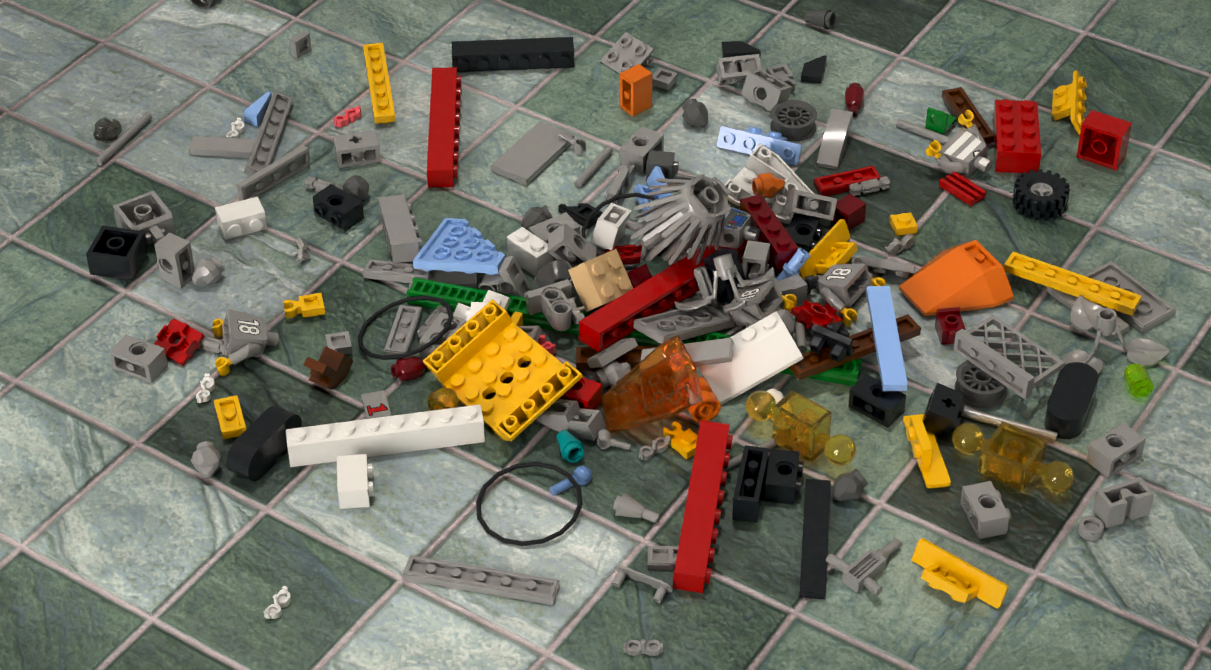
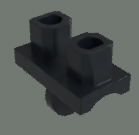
M838 321L835 326L828 324L826 328L814 324L811 328L812 338L809 343L811 351L821 354L825 346L831 348L829 357L839 363L846 355L851 357L854 353L852 348L853 341L849 338L850 333L844 331L845 324Z

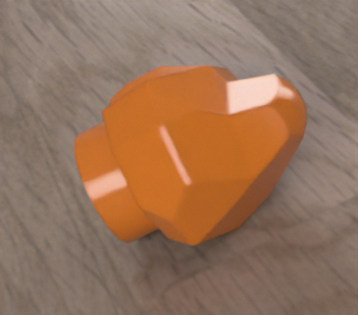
M769 172L759 174L757 178L752 179L754 195L761 194L762 197L772 198L785 186V181L782 178H776Z

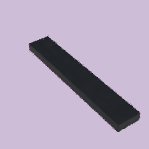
M806 479L799 597L825 599L826 558L828 553L831 480Z

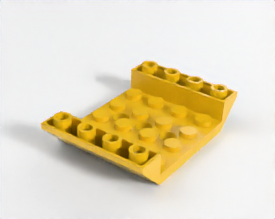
M493 299L423 360L425 366L444 388L464 406L481 405L484 423L504 441L514 440L583 377L582 373L566 361L562 364L514 324L508 312ZM524 362H531L528 367L520 368ZM514 377L510 383L503 384L506 378ZM496 393L492 399H485L488 394Z

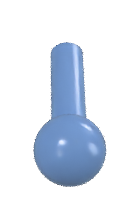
M578 466L573 471L572 476L577 484L586 485L592 480V471L587 466ZM566 478L549 487V490L555 496L573 485Z

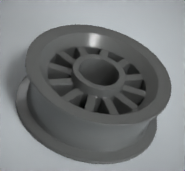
M786 100L776 104L771 110V118L773 119L770 123L771 131L782 133L781 137L787 138V141H802L814 135L817 111L809 103L800 100Z
M968 360L958 367L955 390L964 393L962 399L964 403L977 408H990L999 405L1005 400L1007 396V387Z

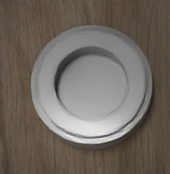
M1086 516L1080 519L1077 531L1083 539L1095 541L1102 537L1104 524L1096 517Z

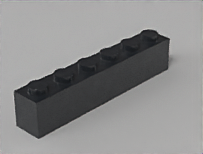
M573 37L452 41V67H457V72L574 68Z

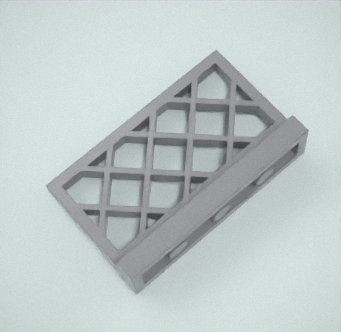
M991 315L968 331L964 329L959 330L955 335L953 351L1024 399L1032 395L1033 388L1065 366L1064 361L994 315ZM993 324L1000 330H987V327ZM974 336L984 337V341L978 340ZM988 337H1001V341H988ZM1005 338H1014L1018 342H1005ZM992 348H1000L1002 353H998ZM1006 349H1019V354L1006 353ZM1023 350H1032L1036 354H1023ZM1010 360L1020 361V365H1016ZM1024 361H1036L1037 366L1024 365ZM1041 362H1050L1053 366H1041ZM1028 372L1038 373V376L1034 377Z

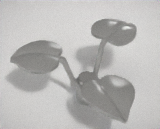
M731 254L713 258L716 271H713V294L707 298L692 302L679 303L674 301L676 308L682 311L695 310L712 303L717 299L718 277H721L722 281L729 279L737 300L736 303L724 306V311H735L746 306L756 305L762 302L760 297L745 298L742 301L737 287L759 285L774 279V268L772 267L765 274L752 280H743L737 271L736 265H734ZM735 276H736V278H737L738 281H739V284H737V287H736V284H735L734 279H733Z
M1080 295L1071 309V323L1076 329L1081 331H1089L1094 328L1097 330V335L1090 355L1085 351L1075 350L1067 353L1063 361L1065 365L1072 362L1088 364L1099 375L1103 369V361L1094 356L1101 335L1110 336L1115 330L1123 349L1128 351V361L1136 366H1154L1169 355L1170 349L1145 338L1131 339L1127 346L1120 330V324L1116 323V312L1113 309L1104 308L1090 302Z

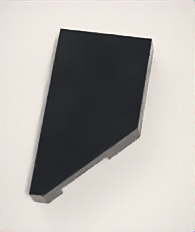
M743 41L721 42L723 58L759 54V57H761L759 49Z
M824 55L804 63L801 81L820 84L827 56Z
M578 203V206H566L565 204L558 206V212L562 214L566 212L575 222L582 226L588 215L595 209L587 203ZM598 211L591 218L587 229L597 223L598 218L603 212Z

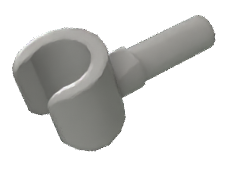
M561 131L559 132V137L574 145L573 152L575 154L581 155L583 150H586L585 139H574Z
M599 430L597 445L600 449L615 446L630 450L631 444L611 439L608 430Z

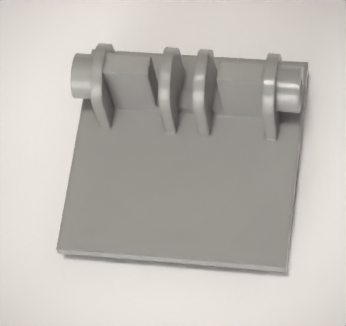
M625 32L600 62L620 74L637 64L650 66L653 63L651 53L654 49Z

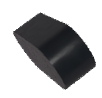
M1072 362L1066 364L1060 370L1047 403L1044 421L1045 429L1057 432V438L1072 439L1082 433L1095 399L1098 384V373L1093 367L1081 362Z
M276 405L270 406L232 444L226 461L228 470L251 481L261 479L288 451L286 429L301 428V417Z

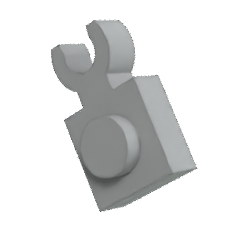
M786 64L767 68L766 73L792 86V91H795L793 74Z

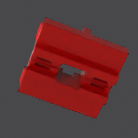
M805 300L803 306L794 307L790 312L798 318L797 322L806 323V328L808 329L812 328L814 324L826 328L828 324L835 326L838 321L843 322L842 318L836 315L837 310L828 303L822 306L817 302L811 303Z
M173 319L160 330L154 345L165 348L167 358L184 366L187 360L193 357L192 354L195 349H199V344L205 336L203 333L191 328L187 323Z

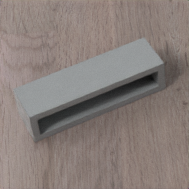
M404 194L378 198L380 218L392 262L404 263L413 261L423 246L421 237L419 238L415 216L412 214L411 203L406 202Z

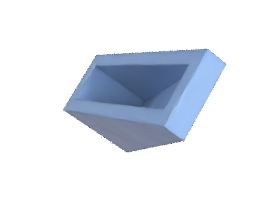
M271 92L265 93L243 111L245 122L256 127L259 126L272 97Z

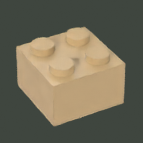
M617 249L568 269L586 312L609 303L633 289Z

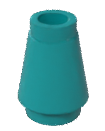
M560 431L556 439L563 459L571 463L580 461L584 456L583 443L569 433V431Z

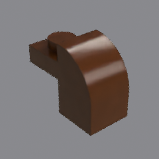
M325 346L318 361L307 357L303 366L311 370L309 381L328 389H335L347 376L353 360L345 354Z

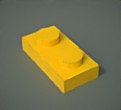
M238 396L214 400L223 439L240 436L246 430V425Z

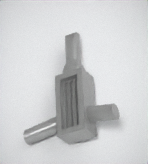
M894 538L882 549L874 551L870 548L853 564L847 563L832 553L827 556L826 562L843 572L842 583L858 593L866 587L878 596L883 588L874 579L886 569L887 558L902 546V542Z

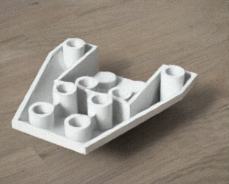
M759 144L750 154L743 169L733 180L729 178L724 184L729 192L727 199L740 207V199L755 196L752 190V179L757 178L759 174L769 172L776 178H782L785 181V186L774 197L763 198L779 221L789 225L794 213L784 211L788 189L813 192L779 155L764 145Z

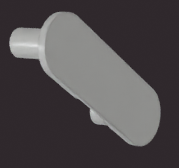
M615 565L614 567L618 573L612 584L618 588L621 587L625 577L644 582L657 589L652 600L659 604L666 593H672L673 591L669 584L622 565Z

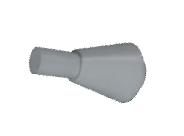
M625 492L622 496L618 495L616 497L613 509L616 510L615 516L644 518L654 523H657L660 516L659 513L646 509L645 506Z

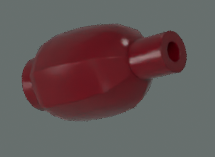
M851 83L845 91V104L847 109L853 112V117H856L858 110L862 108L864 103V90L859 83Z
M417 356L398 359L396 364L391 365L393 378H399L403 381L419 378L428 369L423 363V359Z

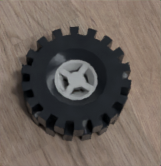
M1038 169L1037 172L1029 170L1028 174L1024 172L1021 174V177L1018 176L1016 178L1012 203L1015 210L1019 209L1018 213L1021 215L1025 213L1029 219L1031 216L1035 217V220L1044 218V221H1047L1049 217L1056 219L1058 215L1062 216L1067 209L1070 185L1066 183L1064 177L1060 178L1058 173L1053 175L1052 171L1047 170V173L1043 172V169Z

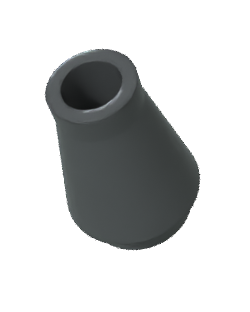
M831 10L807 11L805 22L828 30L834 27L836 15Z

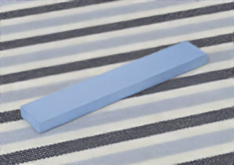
M866 286V296L883 391H907L908 383L890 286Z

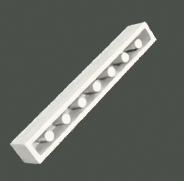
M481 405L286 429L290 467L337 461V456L367 454V457L485 442Z

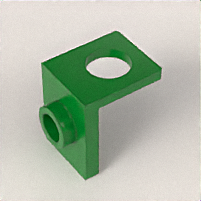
M929 107L927 109L925 128L945 135L956 122L957 117Z

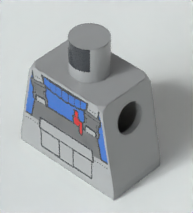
M732 207L729 208L728 212L725 213L724 233L722 230L720 232L719 246L738 249L746 239L758 241L760 229L751 227V215L749 213ZM708 228L706 229V231H705V233H704V235H703V241H704V239H705V236H706V233H707V231H708ZM716 230L711 245H715Z

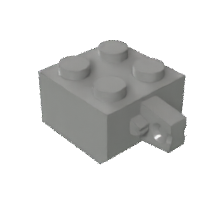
M154 190L113 205L117 227L145 231L147 245L156 244L169 232L174 235L176 234L173 216Z

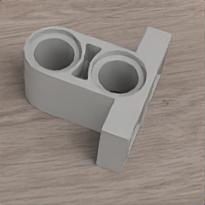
M514 256L505 258L499 269V274L487 275L485 273L478 286V289L491 290L497 293L526 298V292L533 290Z
M567 279L526 292V310L529 315L542 312L555 330L566 331L572 326V306L568 299L572 298V284Z

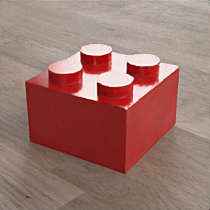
M1091 110L1081 125L1076 157L1117 171L1127 154L1132 123Z

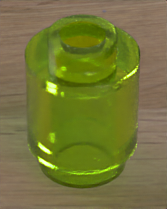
M1133 363L1126 367L1124 380L1131 395L1136 398L1148 396L1153 391L1154 384L1146 368L1138 363Z

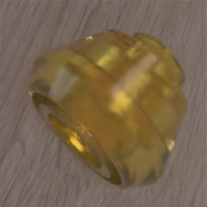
M440 388L430 393L427 397L430 411L458 407L459 400L457 394L451 388Z

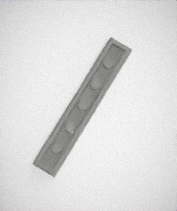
M276 91L273 92L243 173L251 176L270 165L293 98Z
M410 555L403 572V580L548 605H554L560 587V580Z

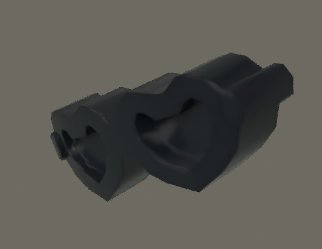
M810 275L803 279L808 284L807 294H810L811 290L816 289L818 276Z

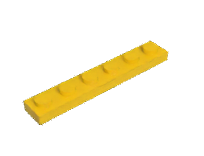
M383 43L363 45L375 124L396 122Z
M1012 252L1004 264L1005 272L1076 297L1081 295L1090 302L1133 316L1141 303V295L1016 252Z

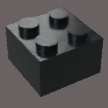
M102 226L86 253L90 275L133 281L149 252L145 231Z

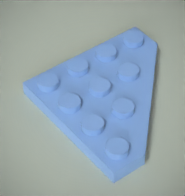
M445 218L414 258L413 267L414 269H423L424 271L442 270L444 272L458 271L467 274L486 273L487 275L499 274V269L505 260V254L496 251L495 245L488 239L484 240L482 234L475 227L471 228L466 219Z

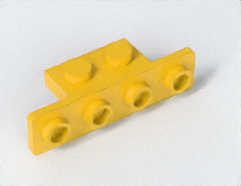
M1076 70L1073 72V82L1071 84L1062 85L1053 90L1052 116L1056 121L1071 115V122L1078 135H1080L1081 125L1085 120L1084 113L1086 112V107L1084 103L1087 100L1085 93L1087 82L1084 76H1080Z
M840 219L809 252L810 258L807 259L799 270V275L802 279L810 275L825 274L833 265L846 264L858 251L856 242H847L850 239V233L844 219Z
M924 414L904 416L903 423L907 439L911 443L913 456L918 462L926 488L950 486L951 480L934 433L926 431L923 424Z
M924 538L918 540L912 561L925 568L921 579L928 582L930 587L948 593L957 602L966 603L977 597L996 609L1002 606L1009 589L1007 584Z

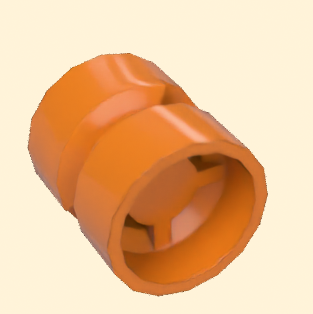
M703 377L691 378L681 386L679 395L695 421H709L718 415L721 404L706 379Z

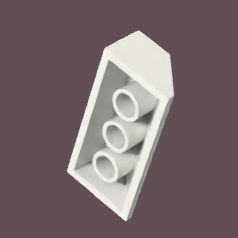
M776 311L730 337L734 342L732 362L698 367L720 404L723 405L804 358Z

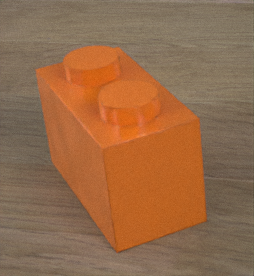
M640 64L620 73V108L633 117L652 107V73Z

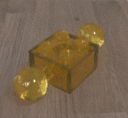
M793 390L777 404L775 398L767 391H755L747 398L745 404L746 412L753 420L760 422L769 419L773 420L772 438H774V441L779 446L789 451H799V457L811 463L823 452L827 460L837 466L847 465L854 459L856 446L850 437L843 434L830 437L832 412Z
M1002 421L989 440L985 439L981 429L972 423L960 424L952 434V443L959 452L972 454L978 450L981 451L978 472L1023 491L1034 474L1042 477L1044 486L1055 493L1064 492L1073 484L1074 473L1067 463L1062 461H1053L1047 465L1043 463L1047 439Z

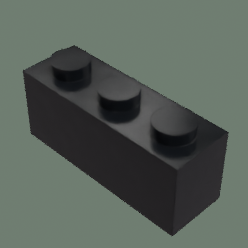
M744 446L733 496V520L757 523L766 482L769 448Z

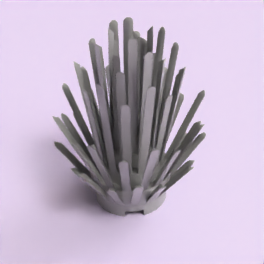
M681 174L675 175L678 179H656L660 183L675 184L648 187L650 190L659 189V191L649 192L648 196L678 193L635 206L634 210L646 207L651 208L634 217L640 218L644 216L638 220V224L644 221L647 223L636 230L630 238L634 240L640 235L645 234L636 242V247L641 244L647 250L665 238L642 258L646 262H650L664 248L676 240L661 257L664 261L669 259L668 267H670L681 254L682 256L694 242L687 257L688 259L692 258L708 228L696 260V265H698L706 246L708 249L711 246L715 230L714 247L715 250L718 249L720 232L722 230L724 233L725 213L728 212L731 205H728L727 199L729 192L718 178H709L705 174L697 177Z

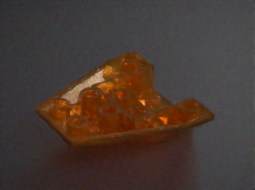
M678 335L657 346L602 396L606 429L610 433L676 416L703 401L697 368Z

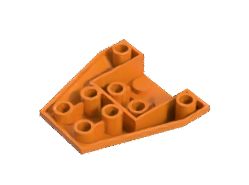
M977 240L961 243L943 250L899 286V290L924 316L936 315L937 309L960 307L961 312L993 308L1014 299L1003 265Z

